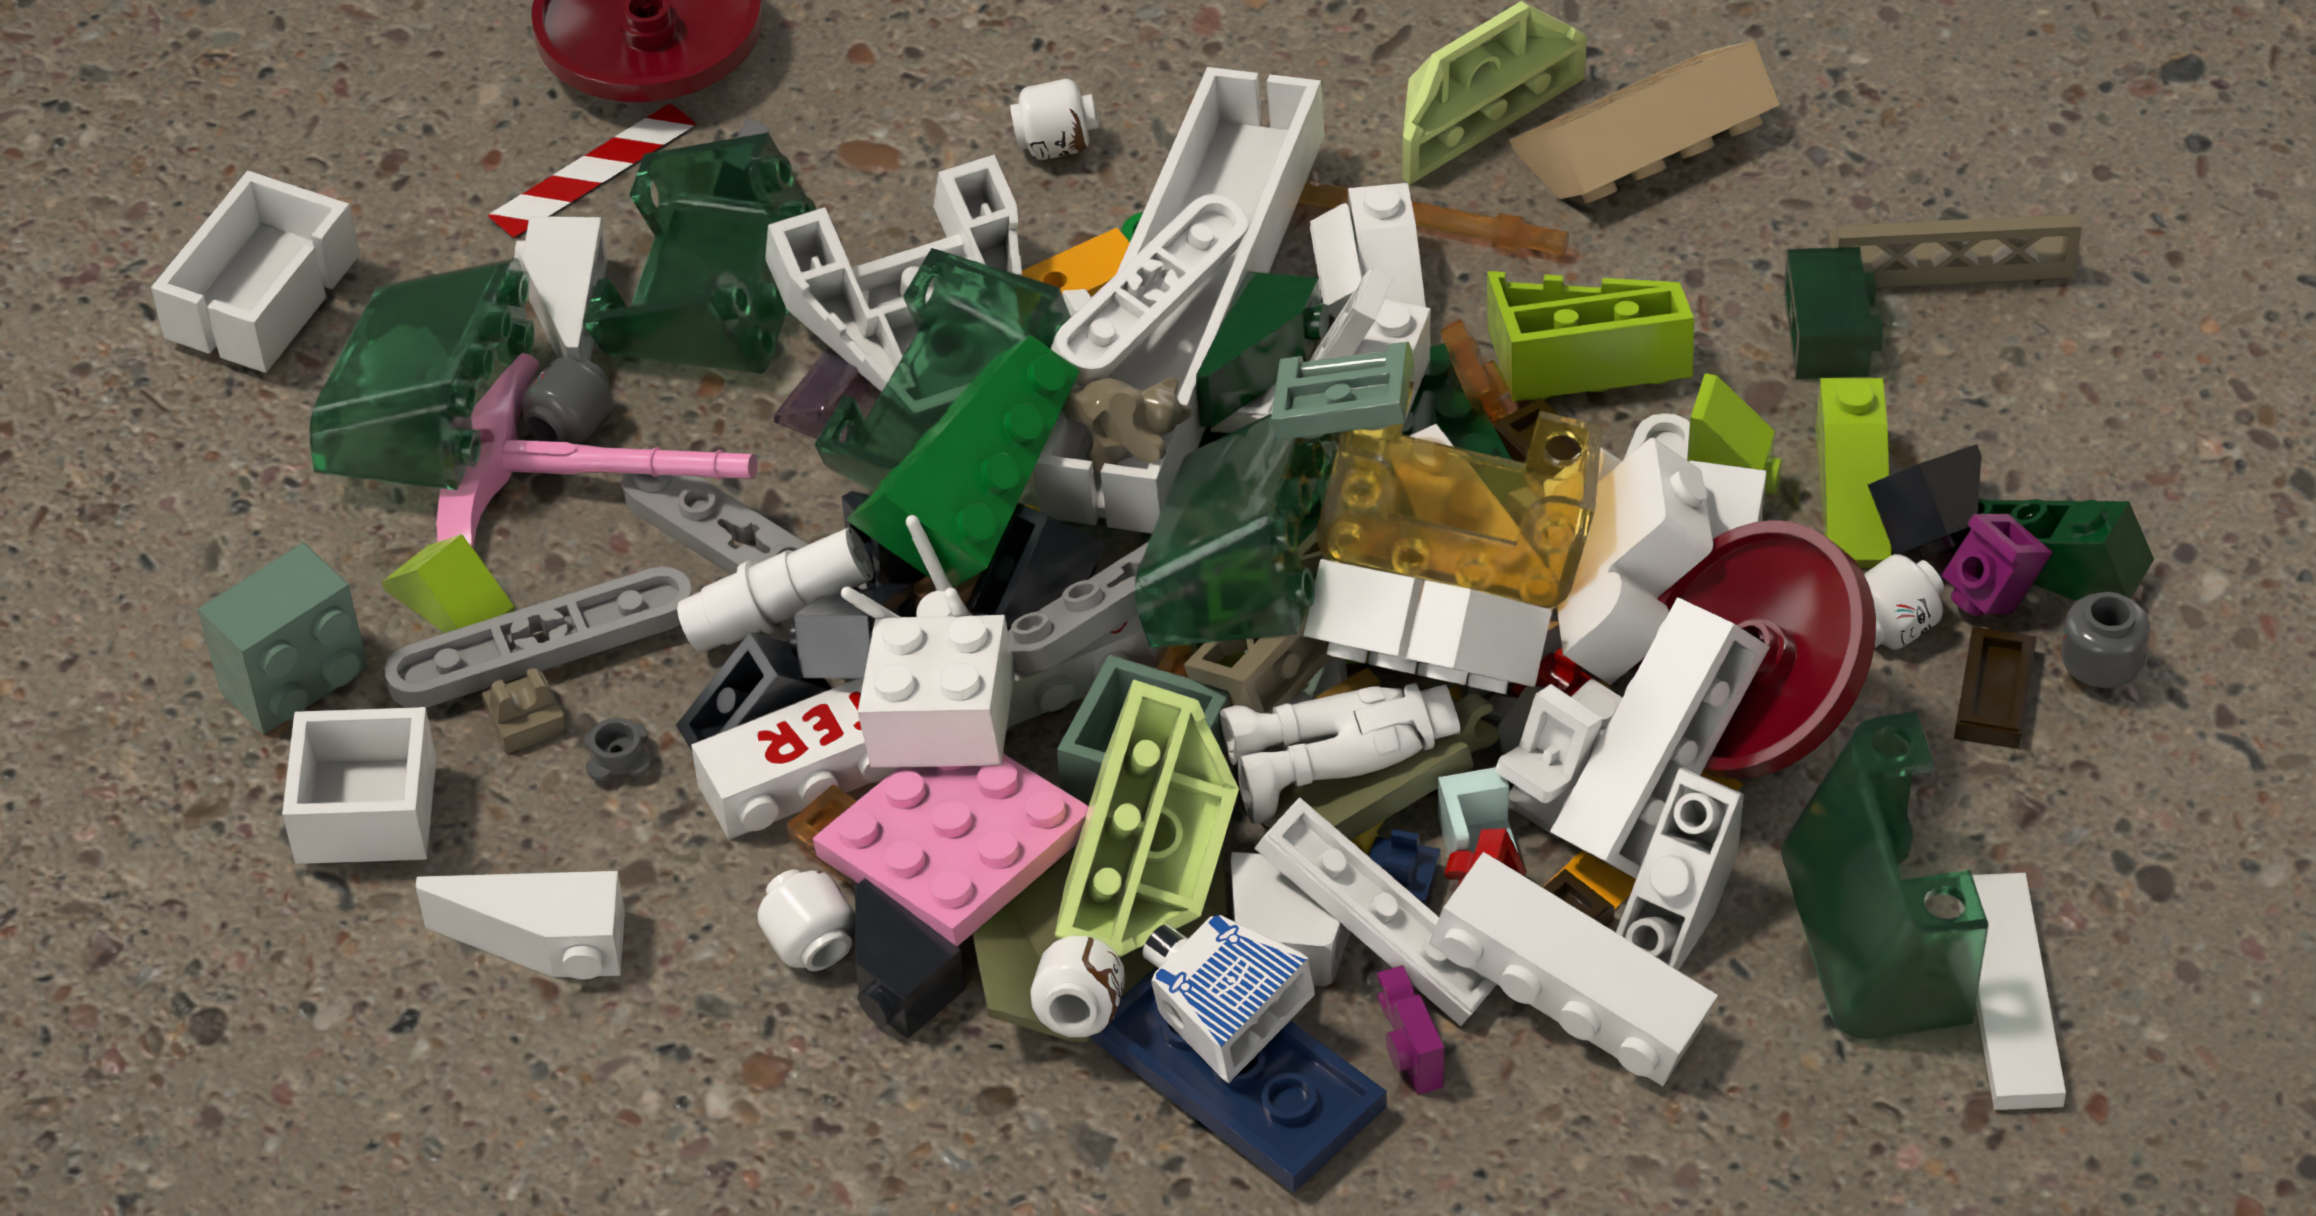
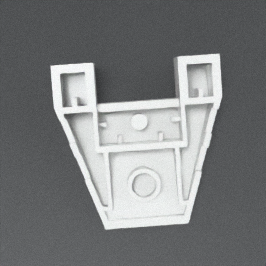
M995 155L938 172L933 207L947 238L851 268L825 207L768 225L765 259L786 309L912 419L948 409L994 358L1026 338L1024 307L1022 306L1021 256L1019 255L1017 234V204Z

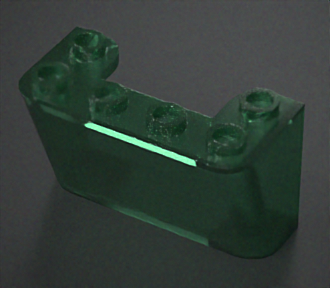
M769 132L644 154L629 196L651 229L655 239L631 306H626L609 278L598 279L582 323L601 351L610 356L758 374L766 372L776 354V344L785 317L789 314L765 259L768 225L817 210L813 200L806 197L793 174L790 161L785 155L781 154ZM652 181L658 192V207L655 206L651 195Z
M931 248L903 295L918 332L866 419H864L855 398L843 395L814 444L823 464L838 475L874 492L878 488L877 485L915 448L914 445L927 430L935 426L947 413V409L994 358L1029 335H1032L1051 349L1060 327L1071 318L1059 287ZM934 278L933 292L926 303L927 289ZM847 425L845 442L839 441L840 435Z
M518 258L379 285L375 289L313 407L309 436L315 473L458 490L467 466L475 467L480 457L481 434L479 430L473 429L471 415L475 406L476 391L481 381L488 380L491 376L496 350L500 364L510 366L520 354L530 355L533 348L535 327L532 320L526 319L525 311L530 290V277L527 271L521 270Z
M1271 413L1186 454L1135 578L1136 608L1149 648L1298 634L1305 609L1313 605L1315 598L1312 573L1309 568H1302L1297 552L1298 531L1304 515H1309L1311 511L1312 495L1318 494L1321 504L1326 509L1336 508L1337 506L1342 507L1347 495L1352 494L1355 487L1354 466L1349 456L1342 455L1337 439L1339 432L1325 434L1315 439L1299 437L1276 440L1271 422Z
M1916 711L1875 717L1865 720L1857 726L1781 845L1783 864L1830 1016L1836 1027L1845 1034L1859 1039H1875L1973 1024L1989 924L1971 871L1965 870L1902 880L1898 865L1908 858L1913 844L1912 827L1907 815L1912 775L1933 772L1934 766ZM1948 894L1960 900L1965 910L1957 917L1944 919L1930 913L1925 906V902L1931 896Z

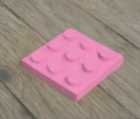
M1003 754L1001 765L898 767L812 839L818 858L857 883L866 878L955 946H959L1077 845L1089 806Z

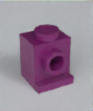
M1974 514L1968 522L1972 529L1941 576L1955 587L1950 597L1962 610L1975 616H1983L1984 614H2013L2053 552L2009 514Z

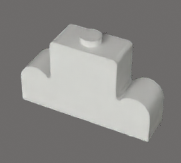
M1655 438L1648 439L1623 461L1597 445L1587 447L1543 484L1562 652L1564 656L1609 685H1612L1642 660L1650 649L1660 625L1669 614L1667 606L1657 600V598L1707 557L1713 548L1706 502L1707 491L1703 483L1702 471Z

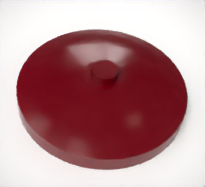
M533 0L531 18L535 44L542 61L564 83L578 91L602 99L619 102H654L678 98L697 92L720 81L734 71L748 57L757 43L763 23L761 0Z
M1782 520L1753 522L1736 527L1712 539L1713 548L1710 554L1657 598V600L1667 606L1670 612L1678 597L1734 623L1770 647L1702 771L1711 776L1726 779L1760 777L1784 769L1814 751L1836 730L1851 710L1862 690L1872 663L1876 640V612L1871 589L1863 571L1843 548L1822 533L1799 523ZM1644 658L1635 665V674L1637 673Z

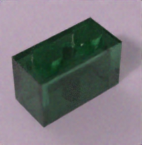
M1860 247L1787 249L1783 293L1795 379L1869 377L1872 352H1881L1883 330L1881 316L1870 314V308L1875 307L1876 301L1875 275L1873 271H1864Z

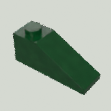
M1247 271L1196 374L1201 427L1213 428L1275 385L1280 359L1301 356L1303 362L1308 361L1316 341L1323 340L1329 325V307L1326 303H1320L1319 278Z

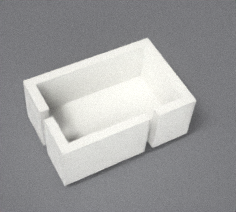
M247 170L152 285L151 291L163 337L208 354L217 346L220 358L267 373L325 300L324 287L333 290L360 256L350 204Z
M1320 559L1303 636L1329 642L1326 655L1365 663L1367 651H1370L1369 665L1415 674L1417 662H1420L1417 675L1465 685L1467 675L1470 673L1467 686L1506 694L1508 682L1535 687L1552 610L1472 589L1427 580L1423 583V580Z

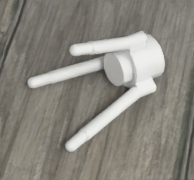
M914 515L908 516L906 518V525L936 587L935 592L929 593L920 601L916 617L973 616L962 602L957 591L950 584L918 518ZM844 587L841 591V596L873 618L900 617L850 587Z

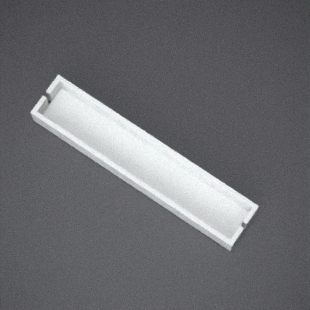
M1207 67L1117 273L1193 200L1202 195L1215 194L1235 201L1247 216V229L1237 250L1106 377L1126 382L1131 387L1139 390H1145L1159 384L1168 377H1175L1179 381L1176 393L1180 404L1192 408V414L1186 421L1178 424L1173 431L1161 435L1166 444V455L1163 459L1148 463L1133 456L1120 460L1118 465L1104 463L1100 475L1093 469L1092 461H1088L1086 457L1092 444L1091 432L1083 423L1068 419L1062 409L1034 467L1041 513L1056 520L1096 525L1098 518L1104 517L1107 520V527L1158 535L1163 533L1206 428L1200 425L1196 374L1247 271L1269 273L1324 139L1321 80L1270 74L1267 79L1270 127H1263L1258 73ZM1161 277L1146 288L1140 286L1136 299L1141 301L1143 295L1152 289L1160 290L1164 279ZM1074 383L1072 389L1082 388L1085 385Z

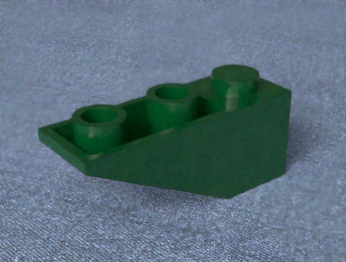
M1978 500V514H2009L2053 552L2032 584L2071 600H2079L2089 594L2101 592L2119 593L2131 599L2154 561V557L2129 501ZM1969 527L1954 533L1959 545L1947 549V551L1956 554L1972 528Z

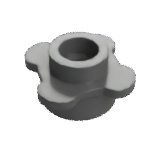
M609 718L594 726L584 736V746L590 751L591 760L586 764L588 776L596 781H605L609 777H624L627 775L638 777L645 774L651 766L650 757L644 753L643 744L648 740L646 728L624 718Z

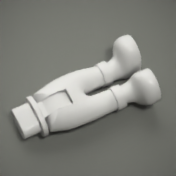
M1416 683L1406 685L1404 691L1398 688L1368 687L1293 705L1286 703L1274 707L1273 714L1258 713L1246 706L1239 705L1220 711V723L1225 747L1233 765L1238 764L1240 791L1247 816L1252 824L1268 821L1275 815L1280 791L1291 783L1298 787L1313 783L1314 780L1349 778L1376 772L1417 754L1422 748L1424 751L1433 749L1434 739L1460 733L1457 712L1446 685L1421 691ZM1325 735L1334 736V738L1305 745L1303 743L1288 746L1286 751L1263 752L1267 747L1278 743L1281 746L1298 743L1299 740Z

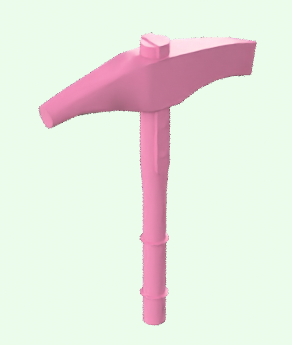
M522 353L501 374L463 419L455 438H443L440 449L442 451L441 459L444 471L436 521L437 542L463 534L471 547L474 548L476 529L480 517L491 498L507 483L512 472L550 474L606 472L651 474L655 478L659 475L715 477L716 480L720 481L722 478L754 479L758 468L757 458L755 454L724 453L720 449L716 452L660 450L659 447H655L653 450L578 445L568 442L519 440L522 398L540 367V363L536 358Z

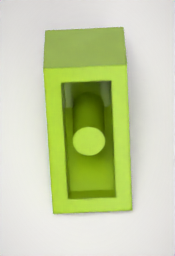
M1705 373L1690 417L1687 461L1766 471L1764 495H1775L1783 465L1782 458L1773 457L1775 430L1717 375Z

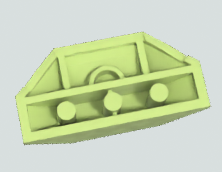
M1520 1L1433 53L1408 81L1403 129L1402 179L1411 185L1584 80L1587 36L1578 29Z
M1137 680L1132 681L1104 755L1065 882L1054 938L1089 936L1106 943L1120 958L1144 946L1148 937L1159 926L1167 924L1176 930L1201 917L1239 788L1205 720L1206 716L1198 700Z

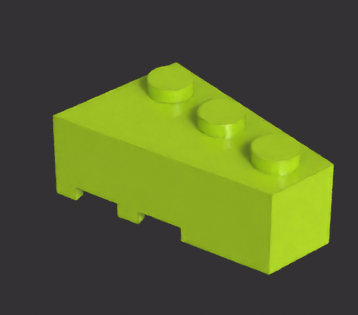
M1487 271V330L1512 402L1528 399H1546L1551 396L1587 391L1602 392L1610 388L1647 383L1661 384L1669 380L1693 377L1694 316L1680 282L1602 278L1601 287L1564 285V275L1544 274L1543 284L1506 282V272Z

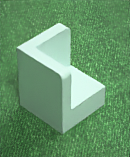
M1496 767L1438 777L1437 819L1448 856L1450 853L1460 850L1475 853L1481 829L1506 828L1517 850L1508 821L1509 784L1507 779L1496 773Z

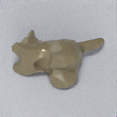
M1111 377L1092 381L1082 388L1071 389L1062 409L1068 419L1083 423L1091 432L1092 444L1086 457L1088 461H1092L1095 471L1101 475L1104 463L1118 465L1120 460L1133 456L1148 463L1164 458L1166 455V444L1161 435L1173 431L1178 424L1186 421L1192 414V408L1180 404L1176 393L1179 381L1175 377H1168L1159 384L1145 390L1133 388L1128 383Z

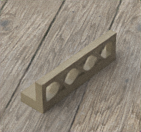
M2079 214L1839 225L1836 230H1828L1826 249L1834 290L2074 278L2082 224Z
M1337 506L1184 664L1188 678L1227 690L1230 693L1234 706H1246L1258 713L1273 714L1274 707L1289 703L1333 657L1326 655L1329 642L1303 636L1315 581L1295 587L1292 586L1300 577L1318 572L1320 559L1408 577L1413 572V568L1398 521ZM1345 531L1359 535L1354 541L1329 548ZM1287 610L1278 620L1253 627L1263 616ZM1248 650L1232 668L1217 664L1225 656Z

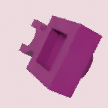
M1401 965L1377 972V979L1383 989V992L1377 993V1000L1394 1030L1386 1033V1044L1395 1070L1397 1072L1407 1071L1417 1095L1443 1088L1444 1046L1421 996L1414 995L1412 984L1404 966Z

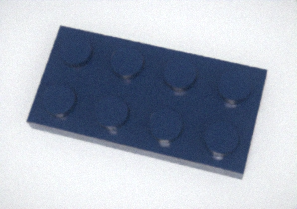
M1157 967L1121 997L1113 1021L1100 1033L1091 1035L1092 1041L1292 1192L1298 1190L1387 1107V1091L1291 1020L1228 1083L1206 1063L1160 1014L1151 982L1155 972L1159 969Z

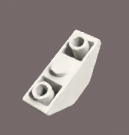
M1684 768L1678 770L1616 931L1617 934L1679 971L1713 918L1738 855L1744 794Z

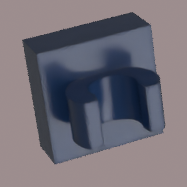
M1393 829L1391 839L1376 836L1370 858L1428 907L1440 868L1441 849L1419 845L1420 835L1416 833Z

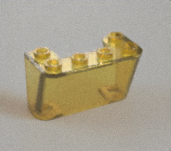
M1410 381L1407 410L1414 387L1413 381ZM1540 411L1525 463L1401 435L1403 424L1390 425L1384 429L1374 431L1359 429L1336 432L1316 530V542L1321 552L1330 560L1423 580V583L1427 580L1472 589L1543 608L1557 606L1567 598L1573 586L1595 513L1602 425ZM1564 435L1574 438L1580 444L1582 450L1574 459L1565 461L1551 457L1544 446L1552 437Z

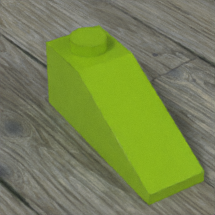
M1820 378L1815 433L1824 535L1843 548L1860 568H1873L1891 556L1890 541L1867 485L1889 476L1888 423L1883 378Z

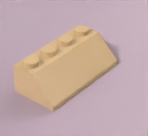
M1750 40L1697 54L1509 139L1515 153L1559 199L1581 195L1584 203H1589L1616 192L1617 187L1614 181L1630 173L1633 181H1637L1666 169L1663 158L1679 151L1682 159L1714 147L1715 144L1712 136L1728 129L1730 137L1762 125L1763 121L1760 114L1780 104L1755 40Z

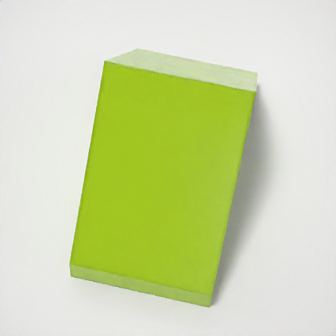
M463 534L427 545L382 581L383 589L444 633L515 611L513 603Z

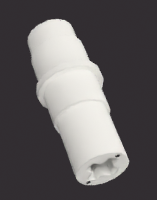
M848 527L795 551L787 550L759 563L752 560L741 563L737 567L736 573L706 585L701 589V592L680 600L677 607L679 621L688 641L700 653L709 651L722 644H733L744 639L749 632L758 633L763 631L764 633L772 634L782 628V622L793 618L797 612L817 598L841 594L844 587L855 588L871 581L873 578L872 562L858 533L853 528Z

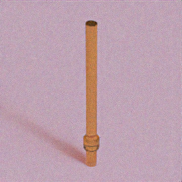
M1307 180L1298 202L1334 209L1344 203L1348 205V188ZM1411 201L1415 223L1419 227L1492 241L1493 248L1517 252L1519 247L1564 255L1567 250L1569 232L1526 224L1524 217L1500 212L1496 218Z

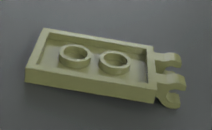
M1422 676L1417 686L1420 691L1441 685H1446L1449 689L1457 683ZM1477 693L1467 695L1460 701L1451 696L1460 723V733L1434 739L1433 749L1424 751L1422 748L1417 754L1376 772L1349 778L1314 780L1313 783L1298 787L1291 783L1280 791L1275 815L1262 823L1271 829L1300 797L1349 840L1354 839L1437 789L1438 777L1460 774L1472 768L1474 764L1471 753L1478 749L1488 748L1499 739L1498 730L1485 720L1477 723L1482 716L1493 711L1492 704ZM1239 785L1238 794L1241 800L1242 807L1245 809Z

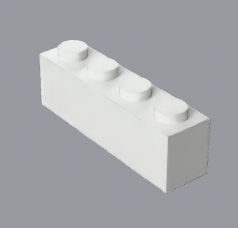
M1677 597L1668 616L1660 625L1656 638L1637 673L1629 682L1625 695L1606 730L1597 741L1593 753L1575 787L1565 800L1550 832L1582 851L1637 879L1678 770L1684 768L1701 775L1770 647L1734 623Z
M1485 852L1480 855L1443 907L1429 942L1441 949L1445 956L1453 963L1475 970L1499 985L1513 1000L1530 1004L1559 1022L1561 1027L1573 1037L1590 1041L1616 1057L1628 1071L1638 1076L1648 1077L1662 1087L1699 1033L1718 996Z

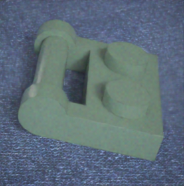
M1407 341L1388 344L1387 351L1303 362L1301 356L1280 359L1271 415L1276 440L1299 437L1315 439L1329 433L1359 429L1374 431L1384 429L1390 425L1405 423L1410 380L1414 379V360L1410 343Z

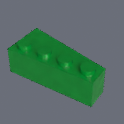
M1032 335L1027 336L994 358L947 409V413L934 427L927 430L914 445L915 448L897 467L887 474L877 485L878 488L864 503L859 505L846 520L931 579L906 525V518L908 516H916L924 532L927 534L953 588L987 569L1080 370Z

